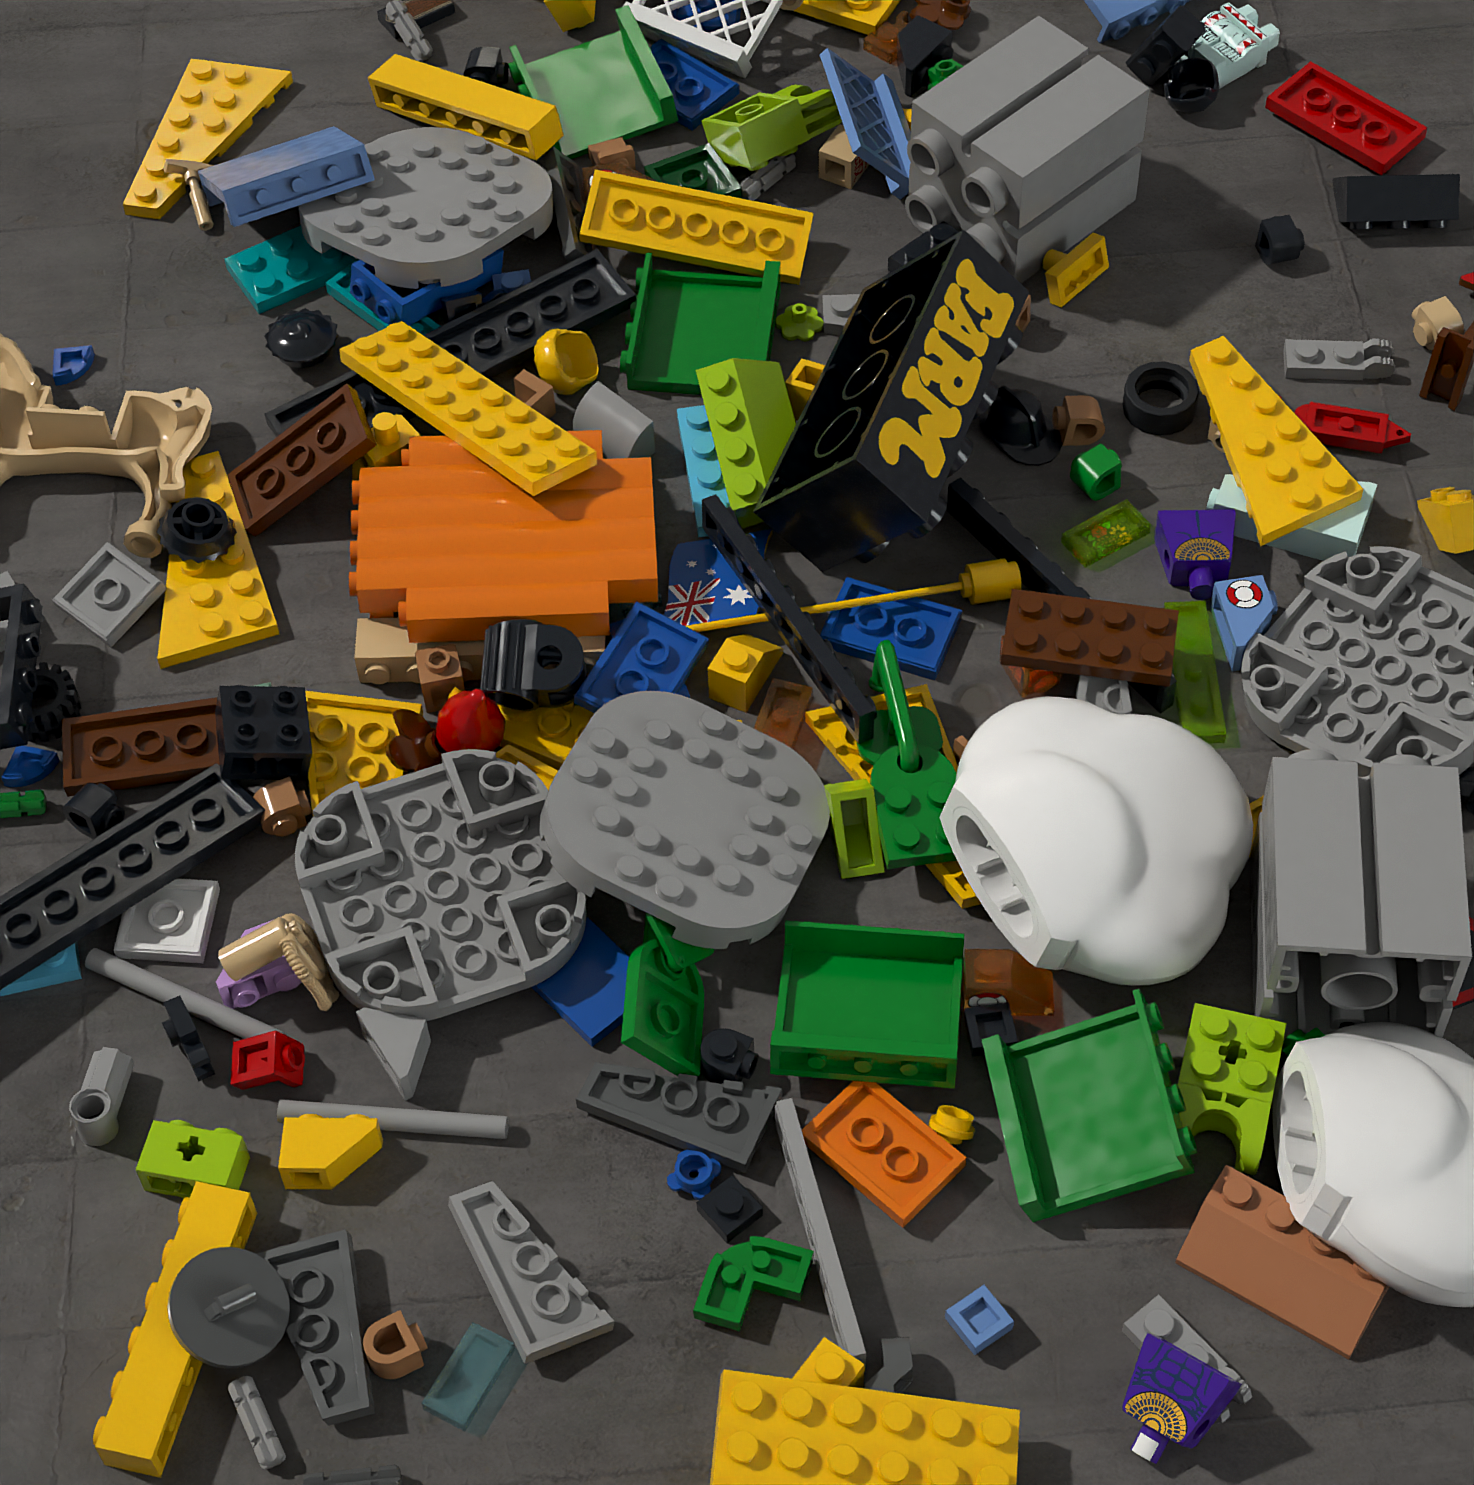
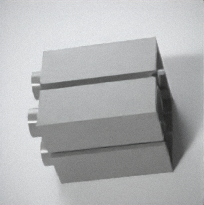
M1037 16L912 101L911 140L907 144V154L911 162L909 170V196L905 200V209L910 221L922 233L930 231V228L943 221L959 232L965 230L1016 280L1023 283L1043 268L1044 256L1050 249L1064 253L1136 200L1142 150L1136 145L1142 142L1144 138L1150 88L1100 55L1095 56L1081 66L1082 58L1088 55L1089 48L1042 17Z
M1302 750L1290 755L1288 758L1272 757L1262 801V812L1259 814L1250 854L1253 1016L1287 1023L1284 1040L1298 1029L1307 1034L1315 1027L1324 1035L1338 1030L1340 1024L1344 1022H1351L1352 1025L1370 1022L1401 1023L1426 1030L1443 1038L1453 1010L1452 1001H1456L1472 958L1458 767L1430 766L1426 760L1418 756L1395 755L1379 763H1373L1370 775L1359 777L1357 762L1338 761L1333 754L1323 750Z

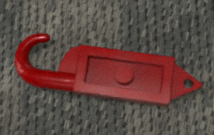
M1316 402L1301 405L1294 411L1295 415L1316 438L1326 445L1382 454L1384 448L1408 443L1411 439V433L1388 419L1389 414Z

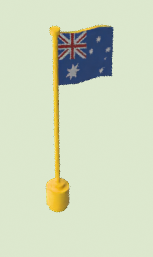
M772 529L750 532L758 552L765 559V552L772 535ZM711 539L680 543L676 546L669 565V592L664 616L695 632L769 621L764 613L758 614L760 607ZM1003 558L966 564L965 573L959 574V582L806 606L800 607L802 612L815 614L960 590L963 598L968 597L970 603L974 605L1010 599L1012 589L1021 590V575L1016 561L1007 562Z

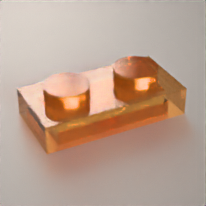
M772 678L754 729L784 743L794 750L805 720V712L808 711L813 698V687Z

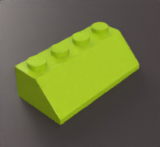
M732 358L698 369L696 374L730 507L733 509L741 527L745 528L764 522L753 511L796 426V420L779 362Z

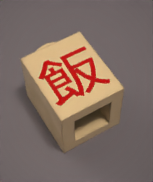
M841 124L837 126L819 150V178L848 189H852L870 165L852 152L844 125Z

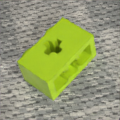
M153 1120L135 1170L145 1191L185 1198L191 1196L196 1181L239 1190L250 1155L243 1136L230 1129L216 1128L212 1131L195 1128L192 1124L182 1120H171L169 1123Z

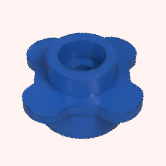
M684 1150L677 1156L675 1172L667 1177L668 1187L675 1192L680 1190L693 1195L694 1199L700 1200L711 1191L710 1185L714 1177L720 1175L721 1165L717 1160L710 1159L700 1151ZM697 1172L699 1175L696 1178H691L690 1173Z

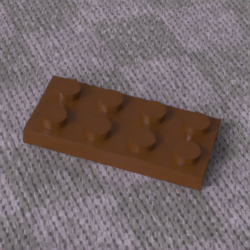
M345 384L227 475L244 528L247 532L256 537L377 446L357 391L350 385Z
M1012 589L1001 654V665L1170 687L1179 610Z
M217 697L62 719L63 787L67 797L74 796L88 782L96 785L98 783L105 784L113 791L190 780L217 763L219 765L215 719Z

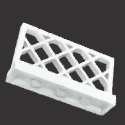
M633 0L632 3L625 2L624 6L629 5L644 37L656 42L662 38L692 57L746 78L752 68L749 60L781 7L783 0H762L769 3L764 13L754 17L750 16L747 5L761 0H735L721 5L720 0H715L716 8L698 14L695 4L699 0H673L671 2L664 0L665 4L652 9L643 6L646 0ZM691 4L694 16L681 21L674 19L672 10ZM743 7L747 19L728 26L724 14ZM720 16L723 25L722 29L711 33L703 31L702 22ZM750 28L751 37L745 47L732 42L731 34Z

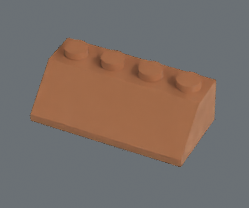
M1228 1165L1224 1167L1205 1198L1175 1262L1177 1265L1348 1360L1389 1289L1388 1285L1366 1272L1347 1254L1328 1245L1298 1223L1290 1210V1204L1286 1201V1196Z

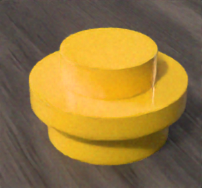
M939 1106L937 1113L931 1115L929 1120V1126L950 1144H961L962 1140L972 1139L975 1133V1128L972 1126L973 1115L954 1106Z

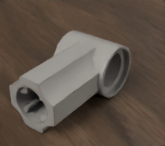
M103 1047L102 1050L93 1053L82 1088L70 1101L69 1111L79 1138L90 1146H102L109 1143L115 1138L119 1130L117 1115L134 1067L132 1057L122 1053L119 1049ZM99 1115L96 1118L89 1119L91 1116Z

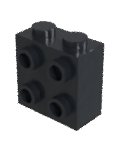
M219 686L215 719L221 779L281 780L290 777L291 780H307L312 758V746L305 687Z

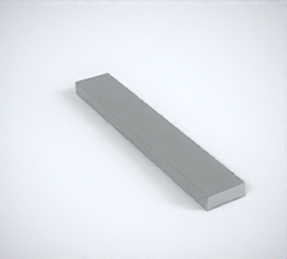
M793 1099L776 1101V1130L810 1249L814 1251V1263L837 1344L847 1353L864 1363V1373H866L865 1347Z

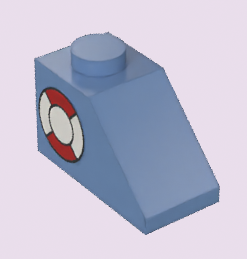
M1263 575L1214 583L1210 609L1232 672L1241 670L1243 655L1250 640L1256 632L1264 636L1270 629L1272 615L1277 614L1278 605L1275 592L1273 590L1268 591Z

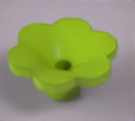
M802 303L788 306L785 309V313L776 318V326L782 330V337L787 340L798 338L804 342L810 341L814 338L815 333L820 332L824 327L822 318L818 317L817 309Z

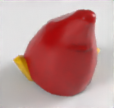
M454 687L448 696L447 702L438 713L436 738L446 752L466 749L494 751L503 740L506 719L496 702L486 697L483 690L461 691Z

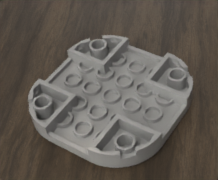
M422 127L394 132L365 144L375 178L374 181L298 206L303 237L315 250L323 254L334 247L374 266L375 276L386 284L419 289V283L429 285L430 283L440 281L441 287L472 279L483 273L482 259L522 234L534 240L547 230L553 219V191L550 176L545 169L536 162L514 153L510 149L503 148L485 140L483 137L465 131L442 127Z
M1374 546L1370 547V553L1368 554L1363 553L1348 557L1345 551L1324 560L1304 577L1305 588L1264 636L1256 632L1246 647L1241 670L1245 705L1257 727L1277 743L1295 752L1310 749L1323 750L1333 754L1338 761L1357 762L1359 777L1370 775L1373 763H1379L1395 755L1418 756L1426 760L1430 766L1458 767L1459 775L1474 762V589L1423 567L1422 555L1401 548Z
M640 691L619 696L604 704L594 713L550 785L541 812L539 825L541 842L546 841L552 853L551 864L568 883L580 892L592 897L596 888L675 926L676 929L672 936L674 939L703 948L727 949L730 942L748 940L749 944L754 943L767 936L781 922L825 835L830 818V809L820 777L812 766L789 746L691 698L670 692Z
M466 749L441 754V764L363 789L360 788L358 781L347 784L328 795L314 808L313 818L308 823L304 832L300 831L295 848L296 873L302 896L330 976L338 990L359 1009L364 1007L424 1018L426 1021H430L537 985L558 972L573 956L582 940L586 927V894L568 883L550 862L552 853L546 841L541 842L539 825L548 789L542 780L526 765L519 761L515 765L509 761L496 757V752L488 750Z

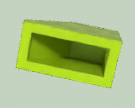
M867 779L824 785L830 809L829 829L841 879L884 873L874 787Z

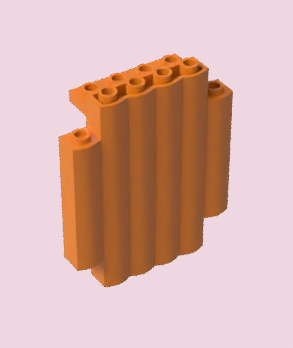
M602 430L567 431L596 451L597 465L532 496L446 435L409 437V449L401 450L402 466L360 468L359 480H352L353 505H358V510H351L352 535L358 536L357 541H350L351 565H357L356 572H349L350 597L357 596L360 613H370V618H395L394 612H398L399 626H407L409 643L485 640V630L489 629V625L493 626L496 623L516 619L535 620L544 625L560 626L571 631L576 637L610 635L609 604L636 603V601L658 602L651 457L603 459Z

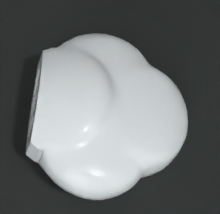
M1051 696L1036 697L1013 703L993 714L975 731L963 751L957 769L956 782L939 817L952 851L980 903L998 929L1029 963L1038 968L1063 969L1109 983L1128 986L1153 985L1173 980L1186 974L1202 961L1223 930L1228 912L1229 890L1238 880L1249 858L1253 838V820L1248 797L1234 772L1207 742L1189 730L1159 717L1139 714H1115L1086 701Z
M1370 1022L1349 1025L1321 1038L1296 1042L1276 1078L1272 1098L1273 1138L1277 1169L1284 1196H1286V1201L1290 1204V1210L1295 1220L1328 1245L1347 1254L1370 1275L1410 1298L1442 1306L1474 1307V1059L1451 1042L1431 1032L1393 1022Z

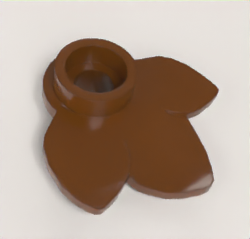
M915 0L918 6L911 10L909 16L913 20L919 15L949 30H956L963 26L964 20L970 15V0Z
M400 709L393 712L392 715L398 728L399 736L394 737L386 746V756L390 762L400 770L414 772L441 764V754L447 752L441 747L436 738V729L431 728L425 718L414 711Z

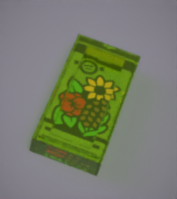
M1125 499L1063 532L1061 543L1086 568L1150 534L1151 524Z

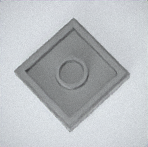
M107 542L52 601L60 610L108 646L112 647L167 588L159 579Z

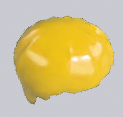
M551 329L537 340L534 347V362L539 377L553 386L554 393L563 395L574 394L585 385L597 379L599 372L598 357L591 339L585 332Z

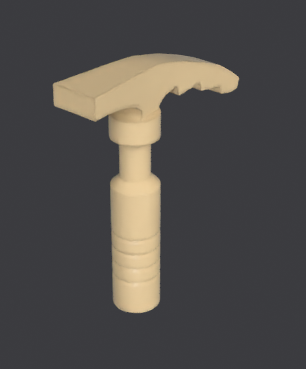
M166 159L163 168L164 172L183 174L186 184L190 185L191 192L189 195L199 228L201 230L211 229L214 224L204 191L200 189L198 184L200 181L198 171L214 165L189 160Z

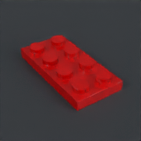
M1312 61L1267 97L1265 108L1380 175L1387 172L1424 140L1428 128Z

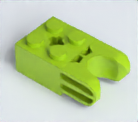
M796 84L790 85L774 94L759 92L701 120L708 143H710L723 163L729 164L730 167H746L749 171L766 167L769 164L768 160L775 156H786L796 152L798 145L842 123L832 90L821 89L813 92L808 86Z
M1195 1003L1178 1080V1086L1186 1106V1111L1179 1113L1182 1126H1189L1193 1137L1207 1130L1225 1134L1232 1141L1236 1150L1235 1169L1241 1173L1255 1176L1262 1156L1287 1023Z

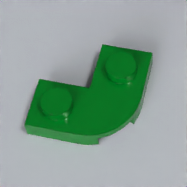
M750 1236V1242L734 1245L721 1254L716 1253L708 1266L693 1309L694 1319L740 1331L754 1289L800 1301L814 1260V1251L770 1238Z

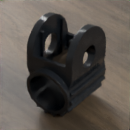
M527 619L508 620L496 623L493 626L489 625V629L485 630L480 690L484 691L486 697L494 700L497 705L522 711H532L538 707L558 708L574 701L575 694L587 677V668L582 645L571 631L560 626L544 625L541 622ZM551 664L559 665L554 669H544L546 666Z

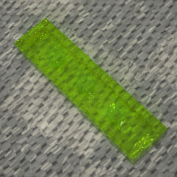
M1164 602L1163 608L1179 610L1172 673L1177 680L1175 697L1179 724L1208 744L1225 743L1227 734L1206 602Z

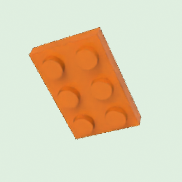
M851 1082L802 1129L805 1144L810 1150L902 1228L966 1166L967 1157L876 1082Z

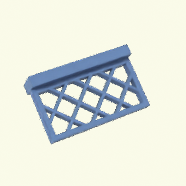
M827 48L820 54V58L852 152L883 173L891 194L901 200L909 193L911 162L907 154V144L911 140V131L893 80L882 74L873 81Z

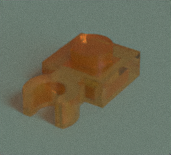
M900 12L896 17L895 24L884 21L879 25L875 32L872 31L864 38L863 50L889 64L897 60V34L908 24V12Z

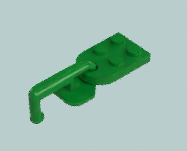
M883 640L876 648L872 677H870L868 683L872 690L884 692L888 709L877 710V718L874 719L873 739L861 744L856 742L860 757L873 765L870 784L874 787L879 836L887 869L957 861L939 818L956 782L955 769L951 762L940 753L943 739L935 714L924 707H909L895 647L890 640Z
M646 912L643 945L637 947L631 953L628 960L621 1043L676 1076L679 1074L699 1076L704 987L699 971L694 963L712 955L714 949L690 945L672 938L676 927Z

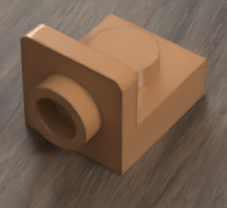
M622 137L588 145L589 158L595 170L610 169L617 174L631 177L636 176L634 149L632 145H626Z
M447 644L415 652L426 713L440 711L447 702L448 696L454 687L461 691L465 690L456 645Z

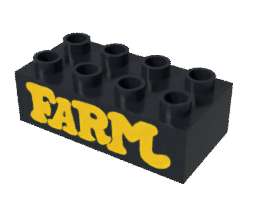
M965 230L865 287L832 350L753 513L821 572L853 557L861 563L870 562L886 548L891 539L906 532L914 539L921 538L929 533L941 520L947 508V502L939 495L946 478L952 476L964 465L973 450V443L966 437L971 422L989 408L998 394L999 387L991 380L996 366L1008 358L1022 340L1023 331L1016 325V322L1029 295V291Z

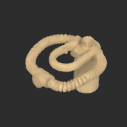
M289 913L278 917L225 946L218 952L224 970L234 981L244 978L284 955L289 966L295 971L294 973L298 975L297 977L313 995L320 1010L328 1011L332 1003L339 997V992L335 989L333 980L330 978V973L314 930L295 914Z

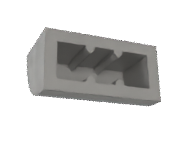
M596 382L584 395L576 409L573 419V431L602 430L603 456L607 459L642 458L653 455L655 453L653 421L602 383Z

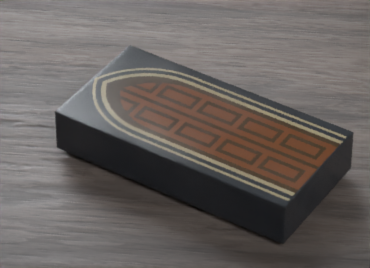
M402 0L408 9L406 13L412 15L420 29L455 13L454 3L451 0ZM386 7L377 11L378 20L395 39L401 38L394 27L396 23L391 22L386 14Z

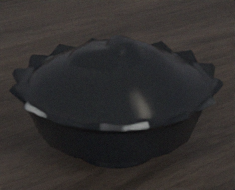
M306 308L300 311L290 310L286 315L278 316L276 322L268 325L269 332L264 335L267 340L265 347L271 351L272 355L278 357L282 363L295 368L313 367L323 362L329 356L339 336L336 332L337 324L332 322L330 315H323L320 310L310 311Z
M199 497L187 498L175 503L159 519L160 526L156 531L161 536L160 544L167 547L169 554L178 555L183 561L192 559L197 563L204 560L215 561L219 555H226L228 548L235 544L234 536L237 533L233 527V520L227 516L219 504Z

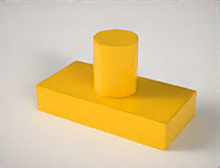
M1092 233L1068 254L1055 249H1050L1045 254L1043 268L1046 270L1045 276L1051 304L1062 308L1109 268L1105 236Z

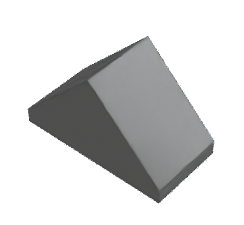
M365 1007L356 1011L362 1035L405 1101L412 1098L431 1043L426 1019Z

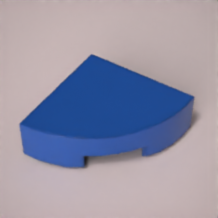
M92 345L54 349L53 379L56 386L70 383L80 378L89 370L95 357Z
M29 746L16 747L1 778L4 786L23 787L42 780L58 765L60 761L58 754L54 751Z

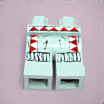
M1228 2L1220 6V11L1211 12L1200 21L1206 29L1205 32L1188 50V57L1184 54L1177 62L1179 63L1191 58H1203L1211 61L1218 72L1220 89L1250 72L1255 67L1259 68L1265 65L1268 51L1278 45L1280 32L1272 23L1261 28L1257 27L1259 16L1256 10L1249 4L1236 9Z

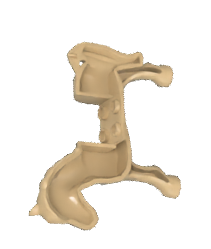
M0 333V486L12 476L40 474H100L131 479L144 493L145 507L140 519L128 527L123 544L129 552L139 557L153 558L161 554L164 546L160 544L161 536L156 532L160 526L159 519L166 514L168 509L172 508L173 502L181 501L185 498L183 467L200 452L210 436L212 406L209 398L197 387L195 390L184 387L159 394L147 391H126L111 434L105 411H98L91 406H83L79 410L60 409L58 406L53 405L51 386L41 385L39 376L34 373L31 363L20 348H18L17 343ZM175 403H180L181 407L177 408Z

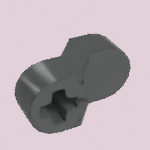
M882 1338V1369L865 1383L864 1389L902 1394L913 1382L910 1338Z

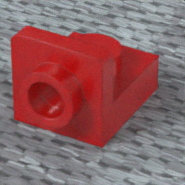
M276 1030L233 1042L231 1085L241 1090L275 1081H280L291 1087L301 1086L303 1084V1069L305 1065L303 1043Z

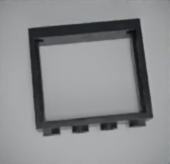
M24 583L0 588V621L8 620L0 687V750L28 745L30 722L33 721L32 699L33 692L37 689L36 663L37 657L41 654L40 626L45 617L42 615L43 606L40 604V600L35 598Z

